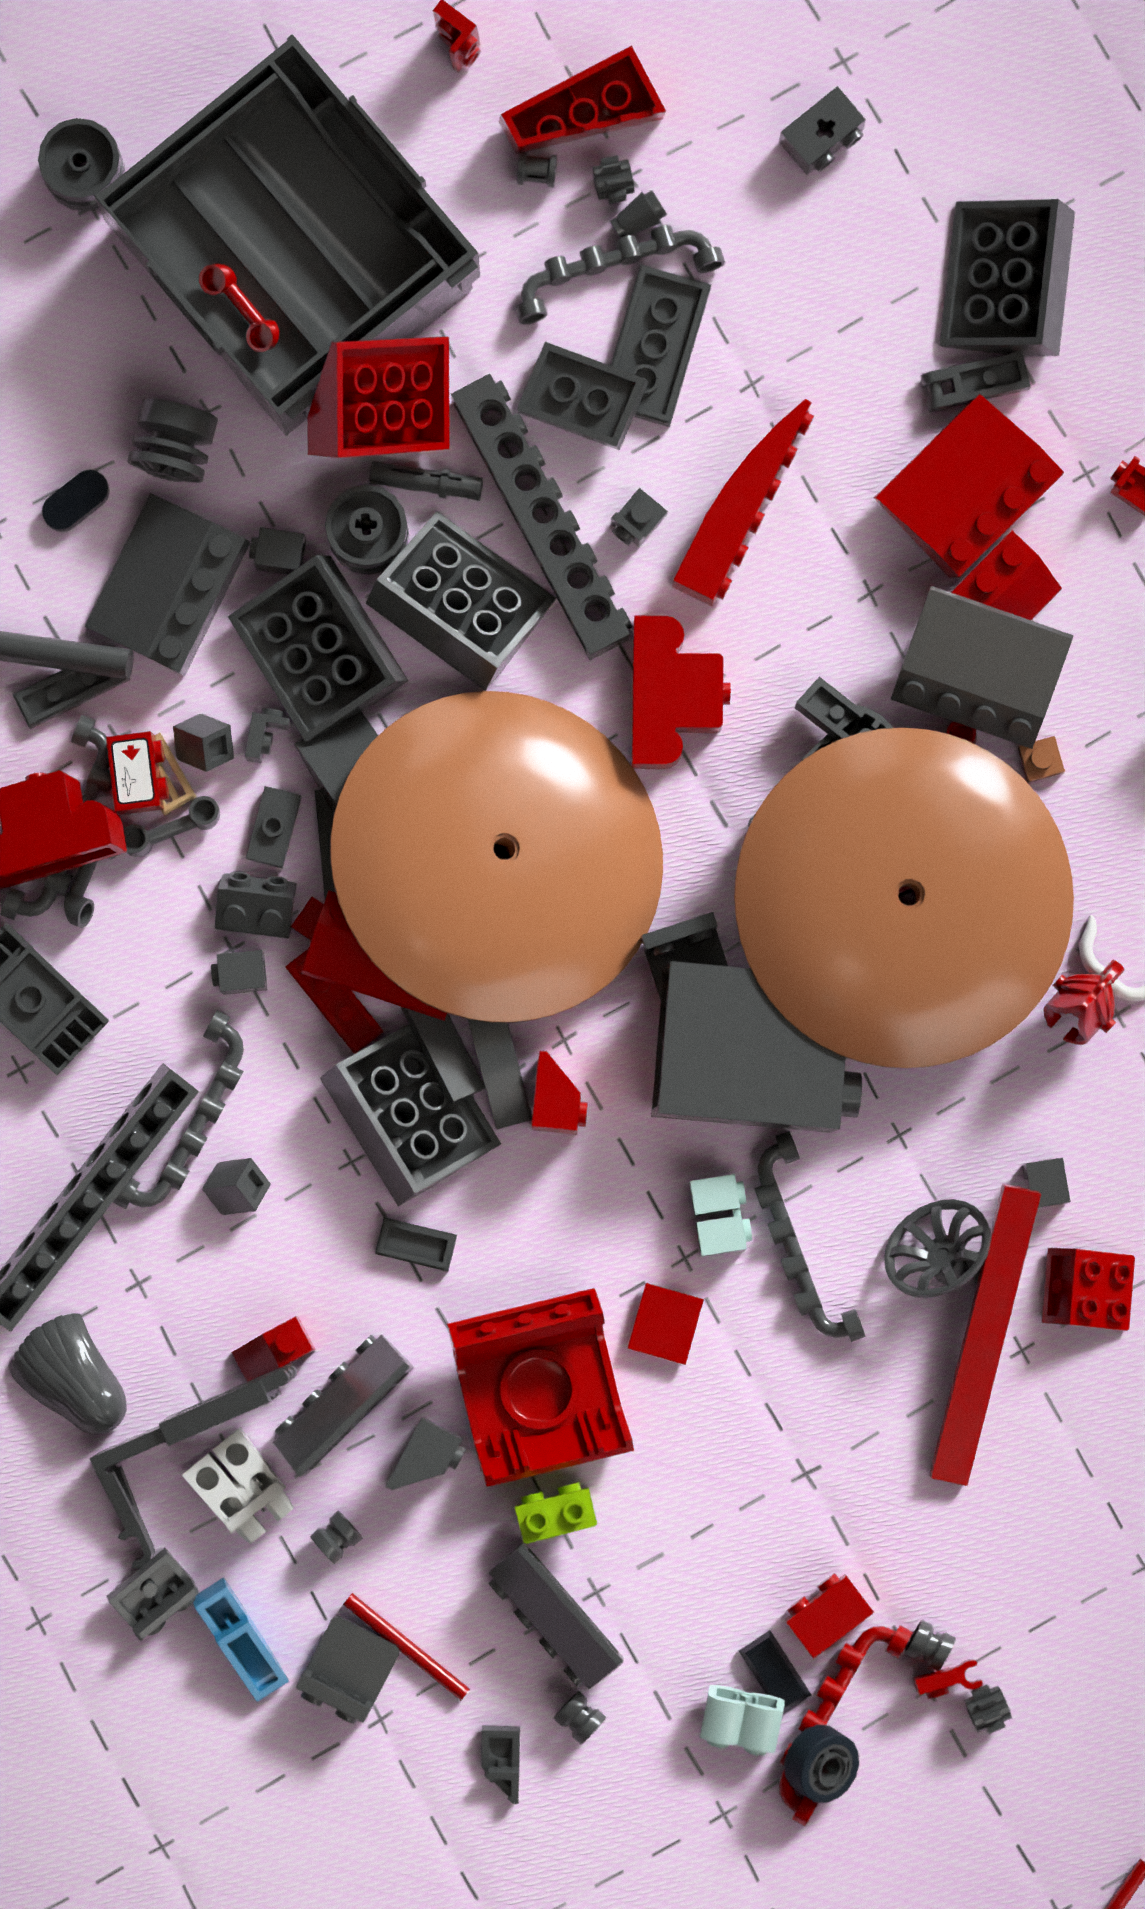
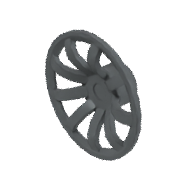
M955 1199L940 1200L918 1208L896 1227L888 1241L884 1256L885 1270L888 1278L904 1294L918 1298L938 1297L956 1290L969 1281L984 1263L991 1244L989 1224L981 1211L965 1201ZM942 1210H958L952 1218L948 1235H946L942 1222ZM931 1214L935 1239L933 1240L915 1224L919 1219ZM968 1215H971L979 1226L969 1228L959 1236L962 1222ZM908 1231L925 1248L920 1249L906 1245L898 1246L904 1233ZM982 1236L979 1254L974 1251L965 1250L966 1244L972 1238ZM907 1256L919 1260L904 1265L898 1271L895 1269V1257ZM966 1261L973 1263L970 1268H968ZM924 1272L920 1276L917 1288L903 1282L912 1273ZM934 1276L940 1283L948 1284L939 1288L928 1289L929 1282Z

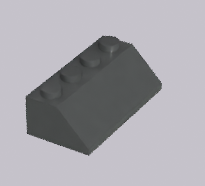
M522 1542L489 1571L493 1578L488 1583L502 1600L508 1596L518 1607L513 1613L527 1629L534 1625L543 1637L538 1642L552 1658L558 1654L568 1665L564 1672L577 1687L584 1683L588 1689H591L624 1662L622 1654L526 1543Z

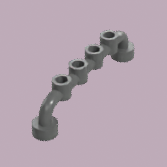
M662 225L650 232L651 240L638 243L635 235L624 236L615 241L617 250L602 253L600 246H590L580 251L581 260L567 264L564 256L552 257L544 262L546 270L530 276L523 284L520 294L521 303L515 308L519 323L523 325L533 324L547 317L548 313L544 300L535 298L536 291L543 286L561 285L570 281L571 278L584 274L596 275L605 271L608 267L619 264H634L643 257L653 254H668L684 245H691L697 248L698 252L693 255L696 270L698 273H708L721 268L725 264L722 250L720 247H712L708 238L699 232L685 230L673 233L671 225Z
M81 715L71 742L84 748L88 741L95 744L98 756L82 793L83 802L89 800L96 801L99 791L107 793L111 785L107 736L97 728H94L95 719L85 715ZM67 870L48 875L40 897L32 902L23 900L25 892L11 887L0 915L11 920H15L17 914L28 917L41 915L51 907L57 894L66 895L73 875L66 873Z
M217 1010L203 1037L214 1043H217L219 1037L223 1038L229 1046V1051L156 1187L150 1192H141L137 1190L140 1182L131 1178L113 1203L124 1209H127L129 1203L139 1207H153L167 1197L172 1187L180 1190L190 1171L184 1168L190 1154L198 1157L208 1138L201 1133L208 1121L214 1124L217 1122L226 1105L219 1101L226 1087L232 1091L234 1090L244 1072L237 1068L244 1052L243 1040L238 1031L227 1024L230 1016Z
M790 1131L775 1136L777 1144L766 1149L759 1159L757 1170L761 1186L754 1189L761 1208L770 1207L774 1221L767 1224L775 1245L783 1242L787 1257L782 1258L781 1263L787 1279L796 1278L801 1292L794 1294V1298L801 1316L809 1313L816 1329L826 1336L837 1338L848 1335L851 1342L864 1338L866 1336L856 1309L841 1313L843 1321L837 1323L828 1320L824 1313L807 1262L773 1174L772 1168L776 1160L783 1157L785 1164L800 1159Z

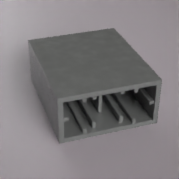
M670 961L663 967L651 1117L827 1133L840 1129L841 1116L858 1117L862 1096L861 1073L845 1071L846 1057L819 1045L786 1020L763 992L750 968Z

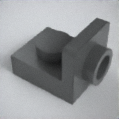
M639 488L618 513L615 512L611 517V525L615 527L612 532L626 545H630L633 542L640 547L667 516L668 511Z
M262 708L261 713L252 712L245 752L246 761L262 763L263 754L270 755L273 733L267 732L268 727L290 730V719L284 717L283 711Z

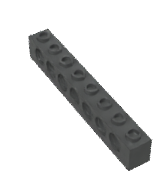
M488 374L451 393V400L589 660L629 641L630 634L628 629L633 627L623 607L617 610L610 597L615 595V592L606 575L598 576L593 566L598 561L589 543L587 542L582 545L575 532L579 531L580 527L572 511L564 512L558 499L562 498L563 495L555 479L552 477L547 480L541 467L546 464L536 445L529 447L524 437L528 430L519 413L512 415L506 402L510 401L511 398L503 382L500 380L495 383L491 374ZM497 411L502 416V419L495 426L485 425L481 421V417L485 412ZM505 443H513L519 448L518 454L509 459L502 457L498 450ZM523 475H530L537 483L532 490L522 491L515 484L517 479ZM546 507L554 513V517L550 522L542 524L535 521L533 518L534 512L538 508ZM557 540H565L572 548L567 555L557 556L550 550L552 543ZM575 572H581L588 577L589 582L584 588L575 589L567 581L569 576ZM591 605H600L605 609L606 616L602 620L594 622L586 617L585 611Z
M164 1063L154 1073L1 1268L0 1324L10 1332L199 1093L196 1088Z

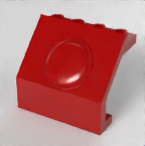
M595 1288L447 1324L455 1367L480 1470L486 1487L634 1451L633 1439L621 1406L604 1336V1314Z

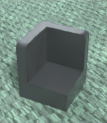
M198 714L173 726L176 757L179 761L207 772L234 759L231 726L204 714Z
M1063 1157L1022 1165L1024 1180L1028 1179L1029 1190L1041 1193L1038 1208L1071 1202Z
M247 1158L217 1163L202 1190L222 1215L256 1211L271 1183L253 1159Z

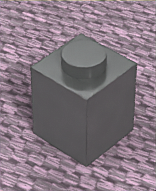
M260 527L259 536L252 537L249 559H255L254 565L256 570L288 575L303 565L307 541L305 534Z
M262 950L217 954V964H211L213 987L219 986L220 992L223 995L268 991L265 956Z

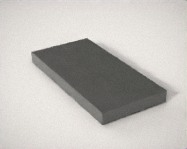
M640 265L611 362V366L643 377L648 381L634 417L667 427L671 426L711 291V284Z

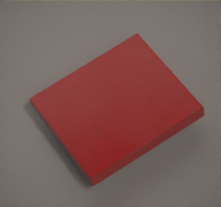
M646 1283L627 1349L686 1365L704 1299Z

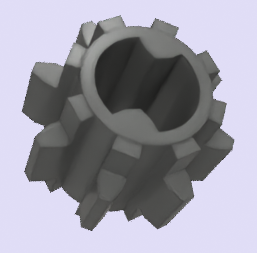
M618 155L600 158L601 165L592 166L598 199L608 198L609 204L626 201V195L632 194L635 191L628 159L619 161Z
M986 1684L970 1691L972 1697L965 1699L964 1702L976 1731L987 1730V1733L991 1734L1005 1728L1004 1722L1012 1719V1715L1000 1687L996 1686L990 1689L989 1685Z

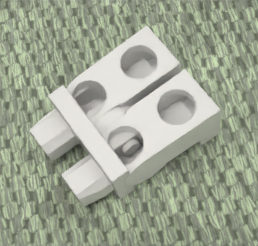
M240 1427L212 1450L235 1478L234 1480L231 1479L211 1452L194 1464L182 1476L231 1533L236 1531L244 1540L252 1544L266 1532V1529L254 1516L256 1512L265 1506L273 1517L279 1521L291 1512L294 1507L283 1491L286 1486Z

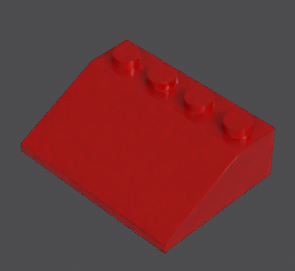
M449 337L332 342L307 416L308 455L343 458L450 449Z
M978 394L874 499L949 578L960 577L1065 472L1033 439L981 394Z

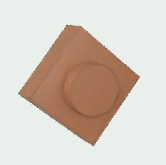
M1055 736L1035 741L1033 749L1022 745L1018 746L1028 783L1065 772Z

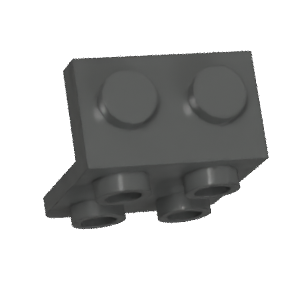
M335 1616L330 1621L296 1688L303 1691L301 1697L317 1706H321L324 1702L337 1709L335 1715L352 1724H355L357 1720L364 1723L399 1656L400 1650L395 1644L343 1617Z

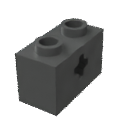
M837 86L782 130L779 143L806 175L810 174L814 169L821 172L834 161L835 156L833 154L843 146L846 149L851 148L864 136L861 131L864 130L866 119ZM819 129L823 132L832 131L830 139L826 135L818 137Z

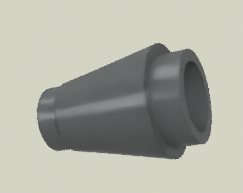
M653 190L646 194L641 192L610 222L620 238L661 224L660 220L667 216V213Z

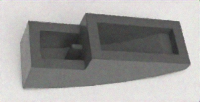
M468 1019L496 1129L532 1121V1114L508 1023Z

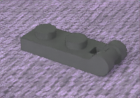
M1023 351L934 370L920 376L923 387H927L929 399L926 402L929 412H938L950 407L968 404L978 394H981L985 399L1030 390L1031 387ZM951 381L954 393L944 395L941 384Z

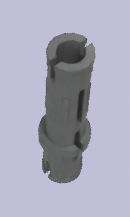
M377 461L372 462L369 484L430 492L438 494L439 498L445 499L447 496L480 501L483 488V477L451 473L450 469L444 468L442 471L426 470Z

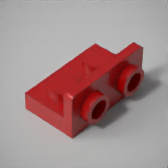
M440 0L432 10L436 23L435 27L439 31L437 36L450 47L448 52L452 68L459 73L464 65L468 68L472 66L481 53L478 28L476 24L447 2Z

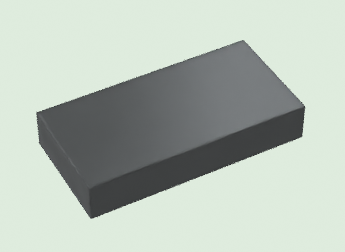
M384 1217L375 1254L449 1272L457 1235Z

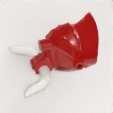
M1092 915L1088 917L1086 928L1079 943L1080 959L1090 974H1076L1067 978L1062 974L1052 985L1057 990V993L1043 1009L1044 1018L1050 1028L1062 1017L1060 1014H1072L1078 1018V1029L1072 1027L1063 1037L1065 1042L1076 1045L1088 1043L1099 1029L1107 1033L1116 1023L1112 1019L1115 1010L1114 995L1127 1001L1145 1000V985L1132 988L1124 985L1118 979L1125 971L1119 962L1113 959L1104 967L1095 958L1093 943L1097 934V924Z

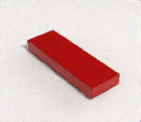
M308 948L286 965L285 968L355 1054L376 1040L384 1031L352 990L301 974Z

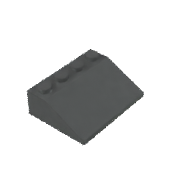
M1059 199L956 202L940 338L941 347L998 354H1011L1023 351V356H1059L1075 219L1074 210Z
M150 493L85 627L185 676L251 542L212 521Z
M437 511L376 579L365 604L486 691L553 605L556 597Z
M314 556L228 616L305 742L311 741L372 706L408 682L407 677L331 556Z
M931 586L900 669L891 700L1033 749L1074 635Z
M409 1024L337 1063L320 1077V1080L398 1207L502 1144L473 1096L449 1105Z
M370 1335L355 1350L360 1356L350 1366L343 1362L328 1377L333 1383L323 1393L317 1388L301 1404L306 1410L296 1420L290 1415L274 1431L279 1436L273 1442L300 1477L307 1475L414 1368L384 1335H380L377 1339Z

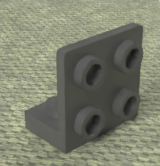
M713 912L641 935L642 946L660 1000L663 967L670 961L728 966L716 930L718 925Z

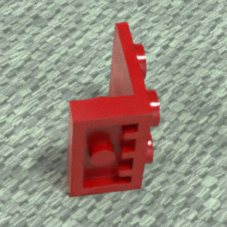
M1048 1248L1042 1323L1128 1331L1130 1328L1135 1257L1133 1255L1082 1249Z

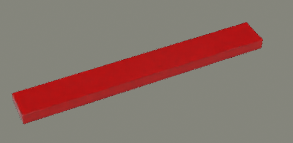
M1002 1183L990 1231V1248L981 1267L929 1474L932 1479L968 1486L1041 1198V1193L1038 1191Z

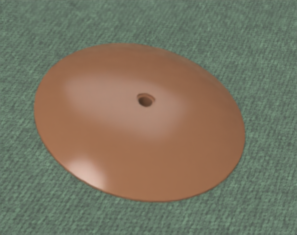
M468 692L443 697L405 714L377 736L359 757L345 781L333 817L330 838L331 870L338 902L347 925L370 960L392 982L423 1003L445 1013L484 1022L513 1023L532 1021L573 1008L594 996L625 969L642 944L641 935L648 933L656 914L663 877V849L655 811L644 785L621 751L604 734L569 710L542 699L511 692ZM499 844L507 848L509 859H499L494 853L493 846Z
M888 728L862 732L837 740L802 760L777 783L757 810L746 832L736 869L734 902L739 938L748 965L763 992L786 1020L819 1045L841 1056L881 1067L921 1068L946 1064L971 1056L1009 1034L1027 1018L1046 994L1062 964L1072 927L1074 893L1069 858L1060 831L1049 810L1023 777L989 751L967 740L927 729ZM907 886L915 892L916 900L912 906L904 905L899 900L898 891L900 887Z

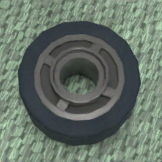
M815 1725L799 1734L789 1747L784 1762L785 1777L792 1788L816 1803H828L842 1796L855 1780L859 1768V1751L851 1739L831 1726Z

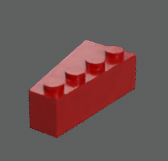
M631 45L507 110L500 115L499 123L515 154H519L520 151L528 152L661 120L667 111Z

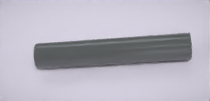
M0 631V661L129 679L132 673L134 663L132 649Z

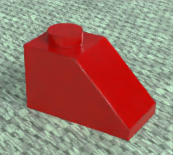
M295 1316L231 1353L248 1382L291 1364L316 1349L300 1318Z

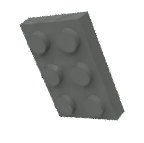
M545 342L516 410L520 414L620 451L648 381L643 377Z

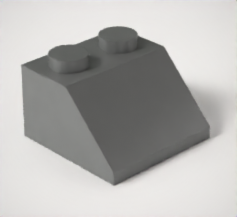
M425 1417L421 1418L385 1487L394 1490L442 1475L447 1472L449 1467L455 1470L466 1451V1448L460 1446L464 1438Z

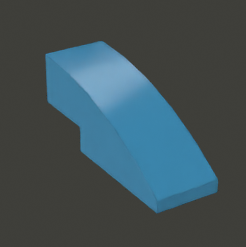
M224 1577L195 1596L194 1608L257 1702L289 1682L288 1677Z

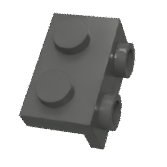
M240 871L231 872L230 874L224 873L217 893L215 929L289 939L297 883L289 882L287 879L278 876L266 879L251 877L248 873Z
M164 1548L106 1597L108 1602L132 1627L135 1636L141 1641L147 1636H153L164 1627L166 1620L174 1613L187 1609L194 1602L199 1590L193 1578L173 1555Z

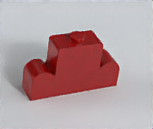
M634 615L633 769L672 768L681 759L683 751L682 738L678 733H719L723 725V705H730L731 684L730 682H723V656L718 653H679L683 646L684 629L678 620L670 616Z
M61 770L48 774L33 773L26 776L25 781L0 788V819L2 825V834H0V890L127 853L120 816L100 802L94 800L83 802L80 782Z

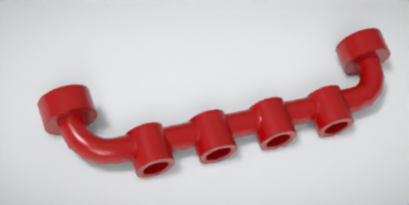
M899 1625L897 1631L884 1626H877L863 1631L853 1646L846 1642L835 1663L841 1666L835 1679L829 1676L826 1677L816 1695L823 1699L816 1713L811 1710L807 1711L798 1730L803 1732L805 1729L815 1725H827L873 1643L879 1641L887 1643L888 1647L885 1652L899 1659L913 1632ZM792 1743L787 1747L779 1762L780 1764L784 1765L787 1751ZM784 1769L779 1781V1794L784 1804L795 1812L792 1820L805 1827L818 1803L806 1796L803 1799L800 1798L787 1781Z

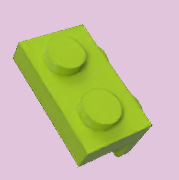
M580 1482L558 1487L559 1495L544 1498L542 1491L522 1496V1504L516 1505L515 1511L523 1542L528 1544L595 1527L597 1519L589 1487L581 1489Z

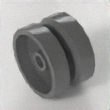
M74 118L60 122L48 131L40 144L38 163L43 180L56 201L71 210L87 212L98 209L99 207L94 195L99 191L102 192L125 172L116 140L107 128L93 120ZM86 162V164L83 167H81V163Z
M367 484L350 487L338 495L328 509L325 529L330 549L339 563L352 572L366 575L384 572L408 544L409 530L404 508L395 495L382 487ZM366 526L374 528L371 529L370 535H363L362 529Z

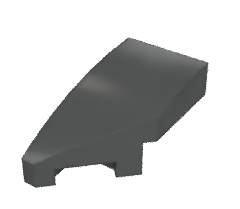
M482 1725L481 1767L485 1770V1777L491 1783L494 1782L508 1796V1800L512 1804H519L520 1726Z

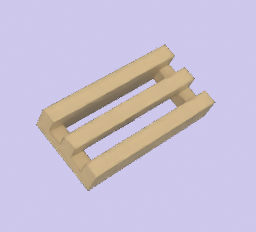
M158 733L155 735L156 740H162L164 755L186 793L179 797L163 766L159 763L160 777H166L169 794L173 800L169 804H166L163 800L164 810L161 811L164 816H167L175 809H180L184 804L192 802L197 797L162 734Z

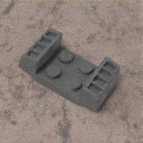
M6 922L0 929V1022L49 1069L58 1075L109 1022V1019Z

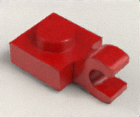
M968 1659L951 1668L947 1667L940 1669V1671L912 1677L916 1692L919 1695L926 1693L927 1699H932L948 1694V1687L957 1683L971 1690L980 1688L983 1685L981 1679L968 1681L965 1678L966 1670L977 1666V1661Z

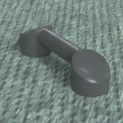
M200 796L192 801L188 815L149 831L138 824L126 826L123 830L127 854L134 857H142L151 851L154 844L196 827L200 830L212 829L220 818V808L217 802L211 797Z
M98 861L79 867L72 886L64 898L67 920L70 924L80 928H84L90 922L94 913L93 900L83 896Z

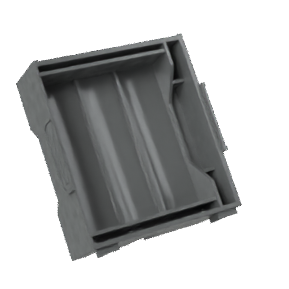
M293 34L287 38L284 44L102 192L99 191L94 195L104 221L210 347L225 360L243 386L286 436L307 419L332 342L415 338L472 290V283L481 277L477 250L424 189L426 187V180L417 174L379 127L360 107L354 95L348 100ZM219 263L230 267L237 277L236 285L264 319H271L277 323L279 339L273 349L265 352H256L251 349L246 339V333L250 324L224 293L209 295L202 290L199 283V274L205 266Z

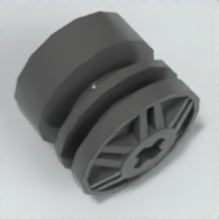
M155 398L143 399L137 425L151 433V436L133 437L132 445L142 451H130L127 461L130 465L160 479L174 482H203L205 470L194 464H207L209 458L208 455L194 448V446L210 445L213 443L218 418L206 411L186 404Z

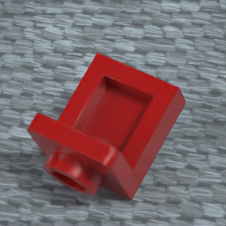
M1134 456L1129 464L1122 460L1110 479L1115 482V485L1110 493L1145 516V467L1139 464L1141 459Z

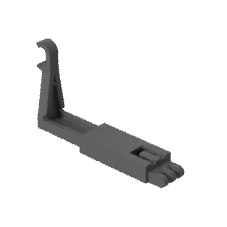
M291 1364L285 1365L174 1413L158 1423L159 1426L106 1448L89 1458L125 1528L118 1538L125 1541L129 1536H134L138 1539L143 1550V1558L134 1560L131 1568H141L155 1555V1547L144 1525L122 1466L117 1467L116 1463L164 1442L168 1446L270 1403L281 1394L279 1387L284 1386L296 1377L297 1369Z

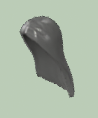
M72 1313L55 1317V1319L32 1330L29 1336L24 1339V1343L20 1344L19 1351L15 1353L14 1360H12L11 1374L14 1380L29 1395L86 1433L94 1435L106 1434L120 1425L127 1411L125 1393L118 1379L92 1341L81 1314Z

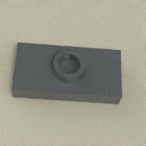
M267 786L264 787L246 856L247 860L279 868L284 867L302 798L301 795Z

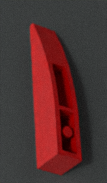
M804 399L778 422L752 449L725 483L705 515L673 580V588L710 606H713L716 598L721 600L725 598L733 581L727 578L733 565L740 567L749 549L748 546L744 545V542L749 532L757 533L765 517V514L760 512L766 499L773 501L782 481L776 479L782 466L790 467L798 448L792 445L798 433L805 436L812 423L814 415L809 413L811 401Z

